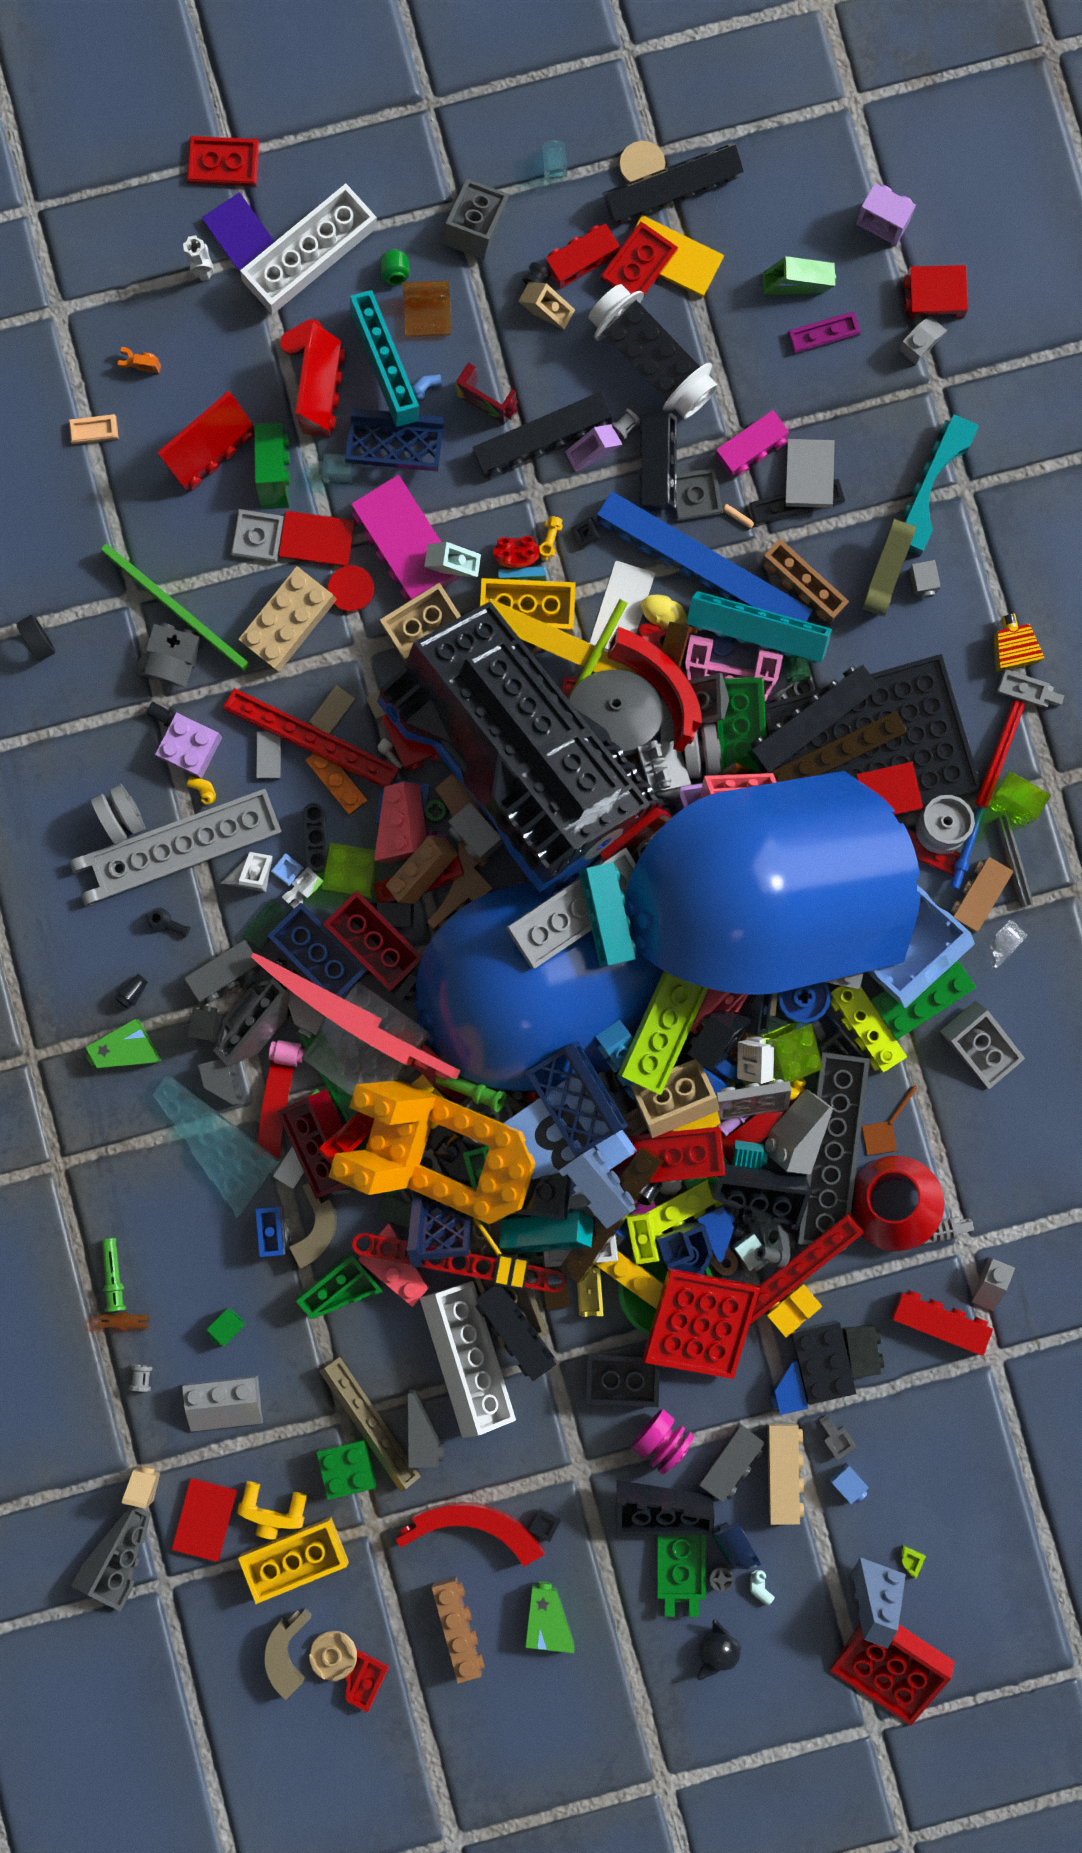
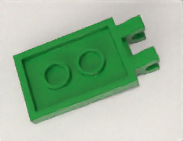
M706 1534L657 1535V1598L664 1599L665 1617H675V1602H688L689 1617H699V1599H706Z

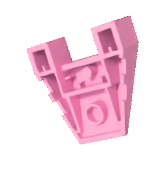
M690 634L685 659L688 680L717 673L723 674V678L764 677V696L766 701L779 678L783 658L782 651L765 650L759 647L755 670L709 662L713 639ZM717 721L700 725L697 729V735L702 736L701 729L703 725L715 724L718 739Z

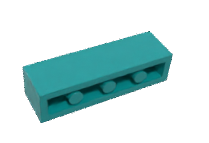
M614 862L578 870L600 967L634 960L636 945L631 939L629 932L631 923L629 917L625 914V896L620 891L618 868L615 867Z
M570 1210V1213H567V1220L514 1215L512 1219L502 1220L499 1248L513 1254L592 1247L594 1218L584 1215L585 1212L582 1210Z

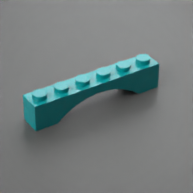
M953 414L950 421L945 420L940 433L944 434L941 442L936 440L931 454H934L932 462L927 461L922 471V475H925L922 483H917L912 494L916 496L914 503H908L903 516L907 517L905 523L916 526L908 551L918 556H921L933 531L929 514V500L934 480L947 464L968 451L979 427L978 424Z

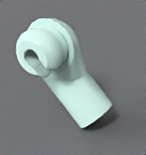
M762 1570L753 1571L750 1576V1592L766 1606H769L775 1597L765 1589L766 1574Z

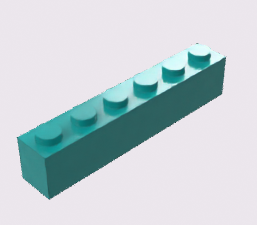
M370 290L351 295V317L395 426L399 427L417 422L419 404L373 291Z
M699 591L692 597L686 624L697 628L699 631L709 630L720 637L730 636L737 638V641L748 644L751 642L758 644L760 648L765 650L775 649L782 651V654L786 656L796 655L803 657L811 663L822 662L826 655L832 629Z

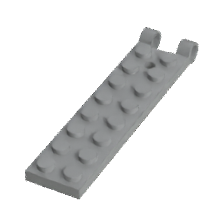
M262 789L124 840L117 845L114 844L69 861L73 873H79L93 867L100 887L81 894L84 905L90 906L125 891L282 834L267 790ZM118 864L123 865L124 869L121 873L115 871V867Z

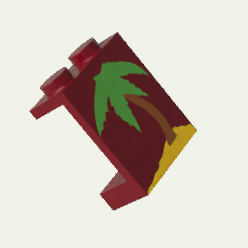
M468 362L456 380L457 396L505 425L508 419L512 420L518 410L516 407L518 402L516 400V391L512 389L503 404L474 388L478 382L476 367Z

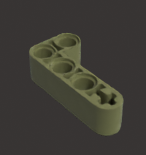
M896 519L893 520L863 600V610L885 617L916 526Z

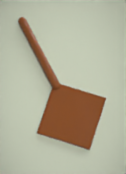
M916 1085L911 1088L889 1121L862 1125L867 1155L897 1151L893 1122L916 1091Z

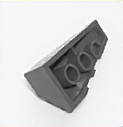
M131 1505L83 1563L71 1587L121 1612L133 1589L134 1580H132L135 1566L139 1565L140 1558L137 1556L140 1545L145 1540L151 1513Z

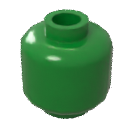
M390 249L382 254L379 259V268L383 281L393 286L403 284L410 276L407 255L397 249Z

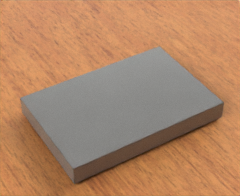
M788 439L785 506L832 508L835 440Z

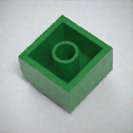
M364 1438L320 1448L317 1451L328 1500L375 1489L377 1485L368 1443Z

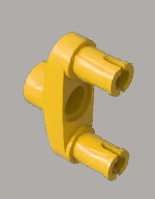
M251 1481L246 1482L242 1502H239L237 1513L250 1521L258 1523L255 1535L266 1539H276L279 1528L296 1529L303 1527L306 1494L293 1492L289 1513L284 1514L258 1508L256 1502L260 1484Z

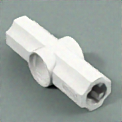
M190 236L183 243L184 252L189 261L190 272L194 273L195 277L200 278L201 281L210 280L211 275L214 274V267L209 257L208 247L197 236Z

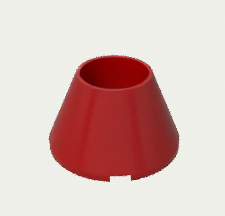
M886 1156L870 1162L856 1175L851 1216L864 1230L861 1237L868 1243L886 1251L900 1252L919 1247L937 1231L944 1214V1195L938 1179L924 1164L909 1157ZM901 1180L907 1182L918 1193V1203L915 1210L903 1220L888 1221L879 1217L873 1211V1195L877 1188L887 1181Z

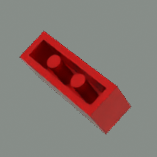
M606 223L602 226L596 225L583 237H575L570 240L567 246L561 250L557 248L551 251L546 258V267L551 272L559 288L562 289L613 259L620 250V246Z

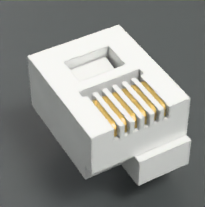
M749 1036L746 1040L738 1042L737 1079L759 1084L773 1080L774 1047L766 1044V1038Z

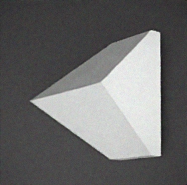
M249 852L248 857L220 884L266 892L272 856Z

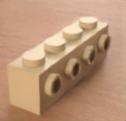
M767 1423L768 1514L771 1525L800 1524V1518H804V1504L800 1503L799 1493L804 1492L803 1478H799V1468H803V1454H799V1444H803V1431L798 1429L797 1423Z

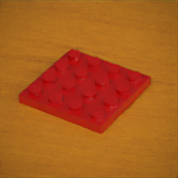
M668 1268L642 1360L648 1364L734 1379L760 1288L757 1285Z

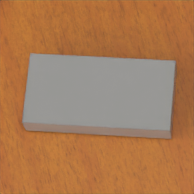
M257 731V779H281V738L267 731Z

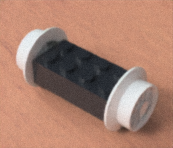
M622 284L615 286L596 303L588 318L597 327L594 338L597 341L607 338L665 398L666 403L663 406V411L676 410L684 419L689 418L713 396L718 388L716 382L709 376L712 364L706 363L700 367L640 304L644 296L642 291L630 293Z

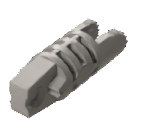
M958 1216L942 1219L934 1235L922 1245L960 1238L962 1233L974 1231L973 1221L970 1218L959 1220Z

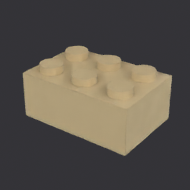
M438 583L380 619V622L406 663L414 641L456 620L461 615L441 584Z
M695 1059L673 1068L661 1095L637 1084L631 1085L634 1100L652 1138L719 1111L717 1096L701 1063Z

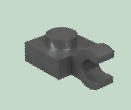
M827 1414L819 1419L829 1434L823 1440L837 1461L857 1448L843 1425L836 1429Z

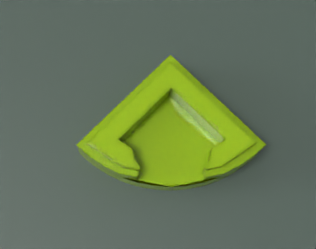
M902 1545V1564L906 1571L917 1579L926 1556Z

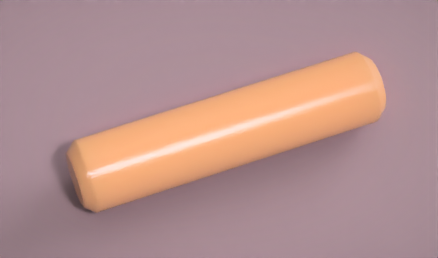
M725 504L723 507V512L749 529H752L755 524L754 521L728 504Z

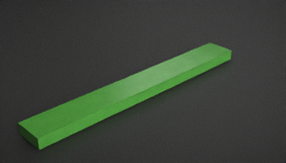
M106 543L101 548L102 553L197 632L241 671L246 673L251 667L243 657Z

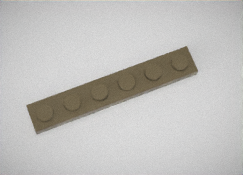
M339 1357L319 1372L399 1491L402 1492L421 1476L415 1468H408V1457L342 1359Z

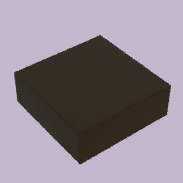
M565 1282L564 1288L559 1292L544 1291L546 1310L570 1307L567 1282ZM561 1283L549 1285L551 1287H558Z

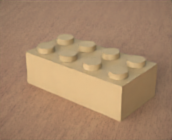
M296 566L238 640L280 672L337 599L331 592Z

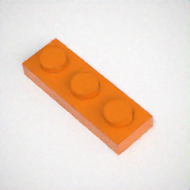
M312 754L305 760L349 816L368 802L341 767L315 754Z

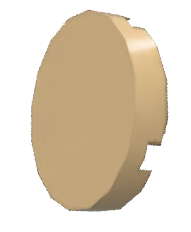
M633 142L621 154L620 172L628 183L665 168L664 154L652 142Z
M328 1631L319 1635L313 1641L309 1661L312 1670L318 1677L329 1681H338L347 1677L354 1670L357 1662V1650L354 1642L348 1635L340 1631Z

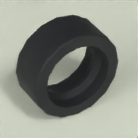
M31 614L16 623L22 638L38 661L41 662L56 653L48 635L34 615Z

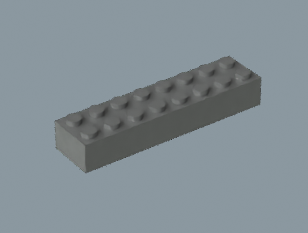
M824 1052L819 1053L814 1094L830 1105L833 1111L811 1175L804 1174L812 1192L796 1234V1243L809 1245L846 1214L849 1213L851 1215L870 1063L868 1058Z

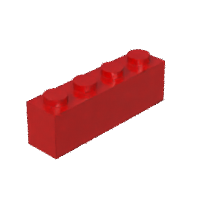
M907 1290L906 1294L899 1292L890 1319L984 1356L993 1329L987 1326L988 1321L976 1316L974 1320L965 1318L966 1312L956 1308H952L950 1312L942 1308L943 1303L930 1299L929 1303L920 1300V1294Z

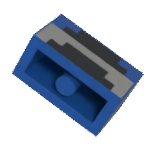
M283 1206L257 1208L256 1221L259 1257L287 1254Z

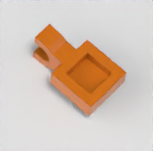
M121 347L120 352L123 355H128V359L125 361L118 360L120 368L133 367L140 371L160 373L161 364L155 355L143 352L142 355H133L129 348Z

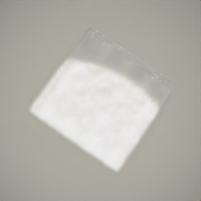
M360 982L356 983L345 998V1000L382 1018L378 1028L421 1049L431 1035ZM331 1020L328 1021L302 1056L304 1061L351 1096H353L356 1084L398 1080L408 1066L372 1047Z

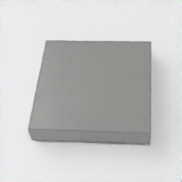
M239 509L231 555L278 563L285 516Z

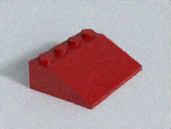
M308 322L295 414L303 434L331 437V430L335 431L337 417L333 415L334 408L339 407L340 394H337L338 385L341 386L343 381V372L340 371L341 363H345L346 349H343L341 340L314 322Z
M228 390L157 453L168 472L188 492L190 489H196L207 474L211 475L216 472L223 460L232 458L239 446L243 443H249L255 436V427Z
M859 1623L831 1666L830 1672L909 1725H912L951 1680L955 1661L900 1624L888 1649L864 1640L861 1623Z

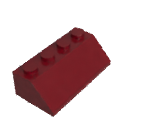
M357 890L323 923L390 992H393L402 984L421 962L422 955Z
M327 1089L277 1111L315 1198H320L346 1187L347 1185L328 1177L332 1165L317 1151L333 1134L335 1135L343 1127Z

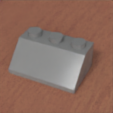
M258 1375L191 1382L182 1386L184 1408L191 1432L263 1423Z

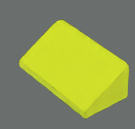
M651 1214L628 1215L626 1219L635 1264L660 1261Z

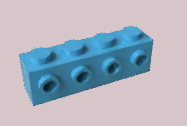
M620 1019L596 1035L601 1044L597 1048L605 1059L610 1058L606 1062L614 1073L619 1072L633 1041V1037ZM616 1074L615 1076L623 1087L627 1085L624 1090L633 1101L631 1085L635 1083Z

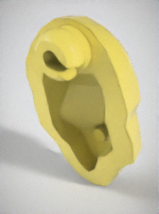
M656 594L649 595L642 600L641 608L646 619L662 630L668 629L669 621L688 625L686 624L688 615L684 611L683 606L672 601L669 597Z

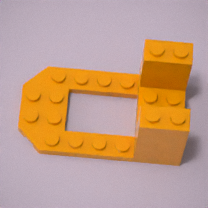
M402 1080L356 1084L349 1108L375 1119L365 1150L335 1154L328 1177L367 1195L409 1188L487 1224L495 1223L522 1209L536 1164L524 1143L526 1139L522 1131ZM433 1122L490 1146L477 1189L420 1165Z

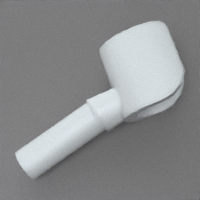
M383 738L378 745V751L387 756L395 766L401 768L403 765L390 752L393 744Z

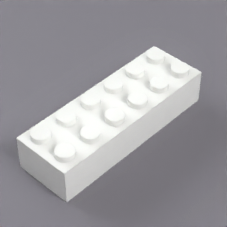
M345 183L241 269L242 282L273 315L377 228V217Z
M473 1281L457 1284L420 1298L462 1438L479 1436L516 1421L485 1318L480 1315L475 1307L478 1304L475 1300L478 1295Z

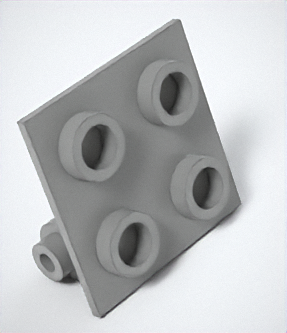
M655 740L649 742L648 745L637 747L646 780L653 792L691 785L682 752L673 749L674 741L658 743Z

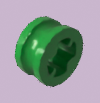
M433 800L426 805L425 815L431 822H440L446 816V808L442 802ZM434 805H438L439 810H442L441 815L438 813L439 817H433V814L429 813V809H433Z

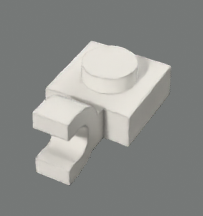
M307 867L291 883L294 886L293 889L285 893L282 898L288 904L294 899L290 905L295 909L300 903L303 904L302 897L308 898L318 889L323 880Z

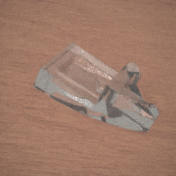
M1012 919L993 937L994 940L990 943V949H993L994 962H992V967L994 969L998 968L1028 936Z

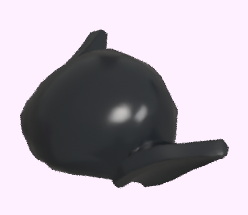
M716 1619L712 1621L713 1632L705 1637L701 1645L700 1656L703 1665L697 1675L698 1680L715 1675L720 1670L733 1669L740 1659V1643L730 1636V1633Z

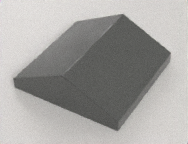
M717 673L688 680L699 702L701 725L724 720L729 696L723 674Z

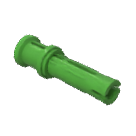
M436 1076V1084L471 1097L475 1104L487 1105L494 1112H499L505 1104L506 1093L503 1091L496 1092L483 1084L476 1085L460 1077H457V1079L449 1077L447 1081Z
M116 1238L103 1239L101 1242L106 1285L103 1286L102 1290L105 1292L107 1306L104 1308V1311L126 1310V1306L123 1305L122 1295L124 1286L123 1283L120 1284ZM109 1252H111L113 1273L110 1270ZM111 1277L114 1278V1284H112ZM113 1293H115V1299H116V1304H115V1305H114V1302H113Z

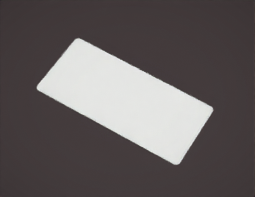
M615 562L592 633L591 644L596 645L619 599L626 601L628 604L611 637L618 626L635 634L637 633L643 614L641 602L649 595L655 576L654 572L623 562Z

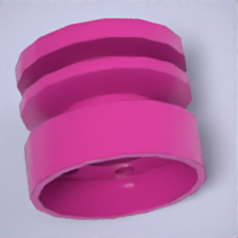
M663 1408L645 1425L631 1445V1449L642 1458H645L651 1452L654 1453L650 1462L652 1467L662 1460L658 1468V1472L662 1475L681 1461L695 1437L689 1431L680 1438L685 1430L683 1425L672 1431L671 1427L675 1419Z

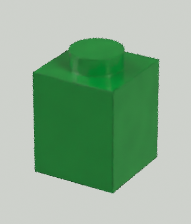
M229 1307L207 1329L210 1333L208 1337L217 1346L221 1344L224 1347L243 1329L246 1323Z

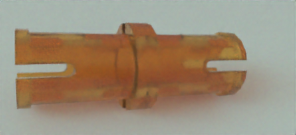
M122 1312L121 1314L100 1313L99 1320H109V1322H99L100 1329L120 1328L121 1331H127V1328L145 1330L149 1328V1323H139V1321H149V1314L132 1315L128 1314V1312Z

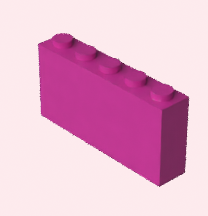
M399 475L351 503L353 519L357 525L362 523L366 530L363 532L369 544L374 542L378 549L375 551L377 557L382 564L384 562L388 564L390 570L387 572L394 583L397 581L403 588L400 590V593L406 602L411 601L438 583L445 588L461 578L459 575L444 574L424 567L427 545L441 543V540Z

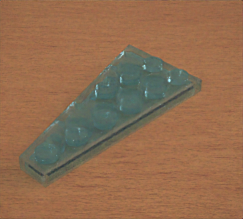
M166 1075L153 1093L154 1098L167 1117L171 1118L179 1130L178 1133L191 1147V1152L210 1180H213L219 1188L223 1199L227 1200L234 1210L232 1212L236 1218H239L280 1160L170 1075Z

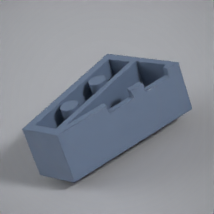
M593 1147L561 1168L559 1173L562 1176L567 1174L576 1184L573 1186L577 1194L583 1193L589 1202L587 1206L608 1229L636 1208L633 1205L635 1202L632 1196L627 1191L624 1192L619 1185L620 1179L616 1173L609 1171L605 1165L606 1159L599 1150L596 1151Z
M860 1557L850 1576L851 1581H854L856 1592L854 1595L860 1607L859 1618L863 1637L866 1641L888 1649L898 1631L906 1574Z

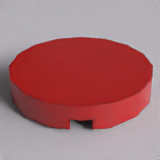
M355 565L344 566L336 570L331 576L328 583V591L336 597L337 600L334 602V605L345 612H358L365 609L371 603L374 596V582L370 574L363 568Z

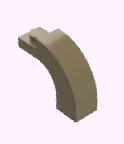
M309 1183L302 1186L315 1213L314 1228L308 1237L289 1247L299 1268L312 1263L323 1255L333 1241L337 1227V1213L333 1200L329 1199L323 1202L321 1198L324 1196L316 1199Z
M306 1608L301 1613L296 1610L287 1620L290 1623L289 1625L281 1618L266 1644L264 1659L268 1678L274 1689L285 1700L291 1696L305 1679V1676L292 1664L288 1654V1645L290 1639L312 1616Z

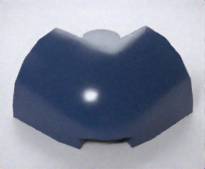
M699 1222L683 1224L675 1227L674 1231L655 1238L661 1255L660 1260L666 1274L668 1268L701 1275L705 1273L704 1271L710 1263L713 1252L704 1224Z
M738 1521L731 1525L728 1522L720 1525V1531L712 1535L724 1558L732 1566L748 1570L761 1565Z

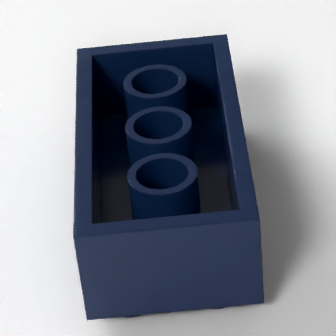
M302 903L293 909L267 935L314 984L341 998H344L370 972Z

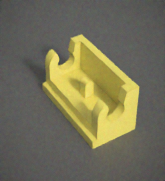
M593 1266L582 1282L577 1283L579 1316L582 1317L603 1316L600 1268Z

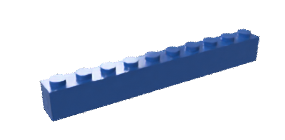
M611 491L597 514V521L603 529L607 531L614 530L619 533V537L625 542L631 543L632 541L636 543L644 553L648 555L653 553L659 557V561L669 567L671 565L680 569L679 573L687 578L693 577L700 581L699 584L707 590L714 589L719 592L721 598L807 622L813 611L810 607Z

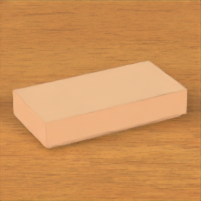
M115 414L69 420L72 444L119 439Z

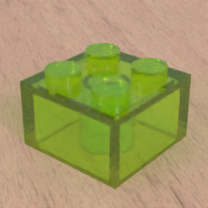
M1009 771L998 782L989 803L992 804L991 808L1001 814L1005 812L1011 815V820L1021 826H1024V824L1028 826L1038 819L1051 795Z
M330 842L322 886L323 891L351 896L357 890L365 899L371 900L378 863L374 861L375 850Z
M793 1022L759 1036L766 1038V1044L774 1047L773 1080L781 1079L784 1082L790 1081L791 1083L823 1069L812 1023Z

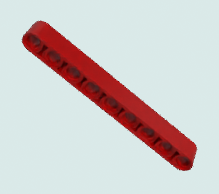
M361 1233L352 1242L354 1251L359 1255L411 1265L410 1259L405 1255L408 1240L372 1233ZM361 1237H366L370 1240V1248L367 1251H363L358 1247V1240ZM384 1242H390L394 1245L392 1255H385L382 1252L381 1247ZM430 1245L426 1248V1251L435 1250L439 1246ZM469 1252V1256H463L466 1260V1265L462 1269H457L453 1266L454 1257L442 1258L439 1264H432L430 1260H423L421 1267L494 1281L498 1258ZM478 1261H487L490 1265V1270L485 1274L479 1273L476 1268ZM532 1264L528 1265V1270H535L538 1278L533 1283L525 1281V1287L548 1292H559L564 1288L565 1276L560 1270ZM557 1274L561 1277L562 1282L558 1287H551L548 1284L547 1280L550 1275Z

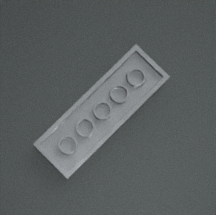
M627 848L621 849L599 864L614 862L615 867L619 870L620 880L618 883L620 891L623 892L624 896L636 866ZM580 877L505 927L531 969L537 968L592 930Z

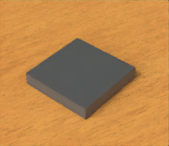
M716 468L677 474L675 508L677 522L723 515Z

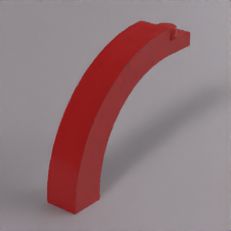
M618 626L609 641L608 659L631 668L644 677L659 692L666 702L673 719V749L683 752L687 744L690 745L692 743L695 732L702 723L699 702L691 684L679 667L660 649L641 636Z
M449 1502L426 1508L413 1515L414 1526L410 1523L398 1530L400 1534L396 1537L398 1545L402 1548L430 1531L448 1526H468L486 1531L503 1541L515 1553L523 1567L545 1554V1550L539 1541L521 1522L499 1509L474 1502Z

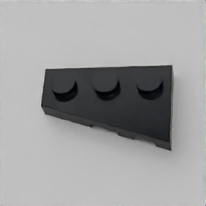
M560 1173L530 1180L522 1209L513 1214L567 1220L571 1178L567 1174L562 1176Z

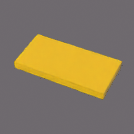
M642 215L637 225L640 221L678 247V251L659 277L703 298L724 259V255Z

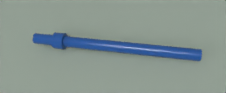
M976 807L973 831L966 839L960 858L956 859L953 868L955 873L950 887L959 890L964 873L968 871L970 865L968 861L986 808Z

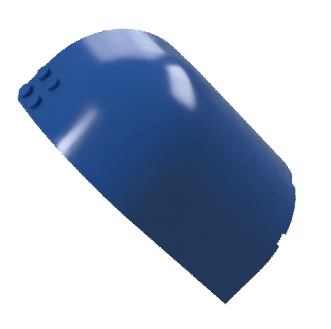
M845 771L708 795L691 803L673 816L656 833L641 854L632 872L625 894L624 909L631 923L629 930L631 939L635 942L636 951L663 971L698 986L736 994L758 995L784 992L904 963L920 905V892H917L916 879L920 878V873L911 838L904 824L898 822L894 816V809L885 799Z
M528 881L479 897L457 911L437 931L427 946L418 968L416 979L417 1000H414V1007L418 1018L415 1019V1025L418 1032L423 1033L427 1046H431L442 1061L461 1070L459 1075L480 1085L483 1084L487 1087L503 1090H536L526 1071L577 1041L597 1073L612 1070L606 1062L610 1058L605 1059L597 1048L601 1044L596 1035L620 1019L634 1039L663 974V970L647 960L638 951L635 953L634 960L600 967L592 930L537 968L531 969L505 928L549 898L544 891L539 892L533 883ZM565 1055L557 1059L555 1069L568 1072L570 1063ZM552 1062L546 1066L552 1067ZM540 1069L534 1073L540 1083L548 1084L550 1071ZM554 1072L551 1086H558L566 1080L567 1076Z

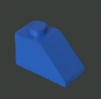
M720 1206L696 1218L699 1223L705 1225L712 1251L718 1262L724 1260L734 1229L732 1222L735 1221L729 1208L725 1210L723 1206Z
M796 1359L789 1361L773 1387L774 1395L770 1396L773 1410L777 1409L780 1415L808 1409L800 1369Z

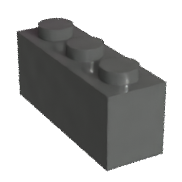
M243 940L184 979L198 1001L201 1003L206 1001L209 1004L220 997L218 993L224 989L230 991L240 984L238 981L243 977L251 978L259 972L258 968L261 966L251 958L252 953L255 952L248 941Z
M739 1423L698 1481L699 1485L722 1502L726 1498L730 1500L737 1490L735 1485L739 1479L744 1480L751 1470L749 1465L753 1459L758 1460L765 1450V1447H763L765 1444L764 1440Z

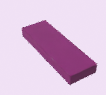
M854 311L787 332L794 355L861 334Z

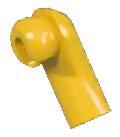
M189 776L187 787L199 790L202 798L200 800L203 804L210 805L216 799V793L211 782Z

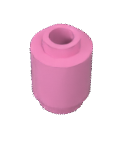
M278 1040V1042L272 1041L269 1050V1060H273L276 1064L297 1067L298 1063H303L305 1049H301L300 1043Z

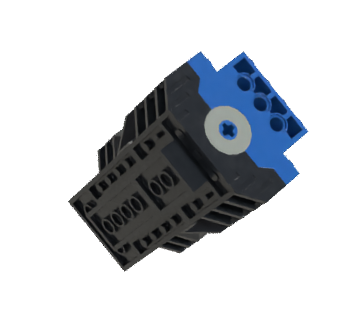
M491 601L414 641L405 667L381 688L377 703L402 736L409 740L433 746L499 832L510 855L536 889L539 892L544 891L549 898L580 877L578 870L591 867L602 857L600 854L605 848L654 807L661 809L664 804L661 799L654 795L650 784L639 776L635 765L627 761L620 746L611 741L608 731L573 707Z

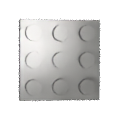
M779 1079L769 1082V1085L760 1086L758 1083L746 1085L743 1089L735 1090V1087L722 1089L721 1092L717 1093L720 1120L788 1110L791 1096L790 1081L784 1082Z

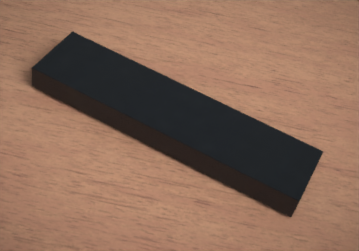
M839 479L833 480V506L845 502ZM786 493L749 503L755 526L819 510L822 507L785 506Z

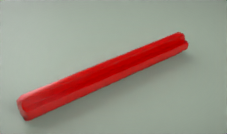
M1014 700L1010 706L975 805L978 807L987 808L1025 706L1023 702Z

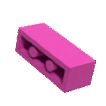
M772 410L716 449L715 457L730 478L736 474L739 477L749 470V465L753 462L760 463L768 456V452L773 448L778 450L787 443L786 439L788 438L789 431L774 410Z

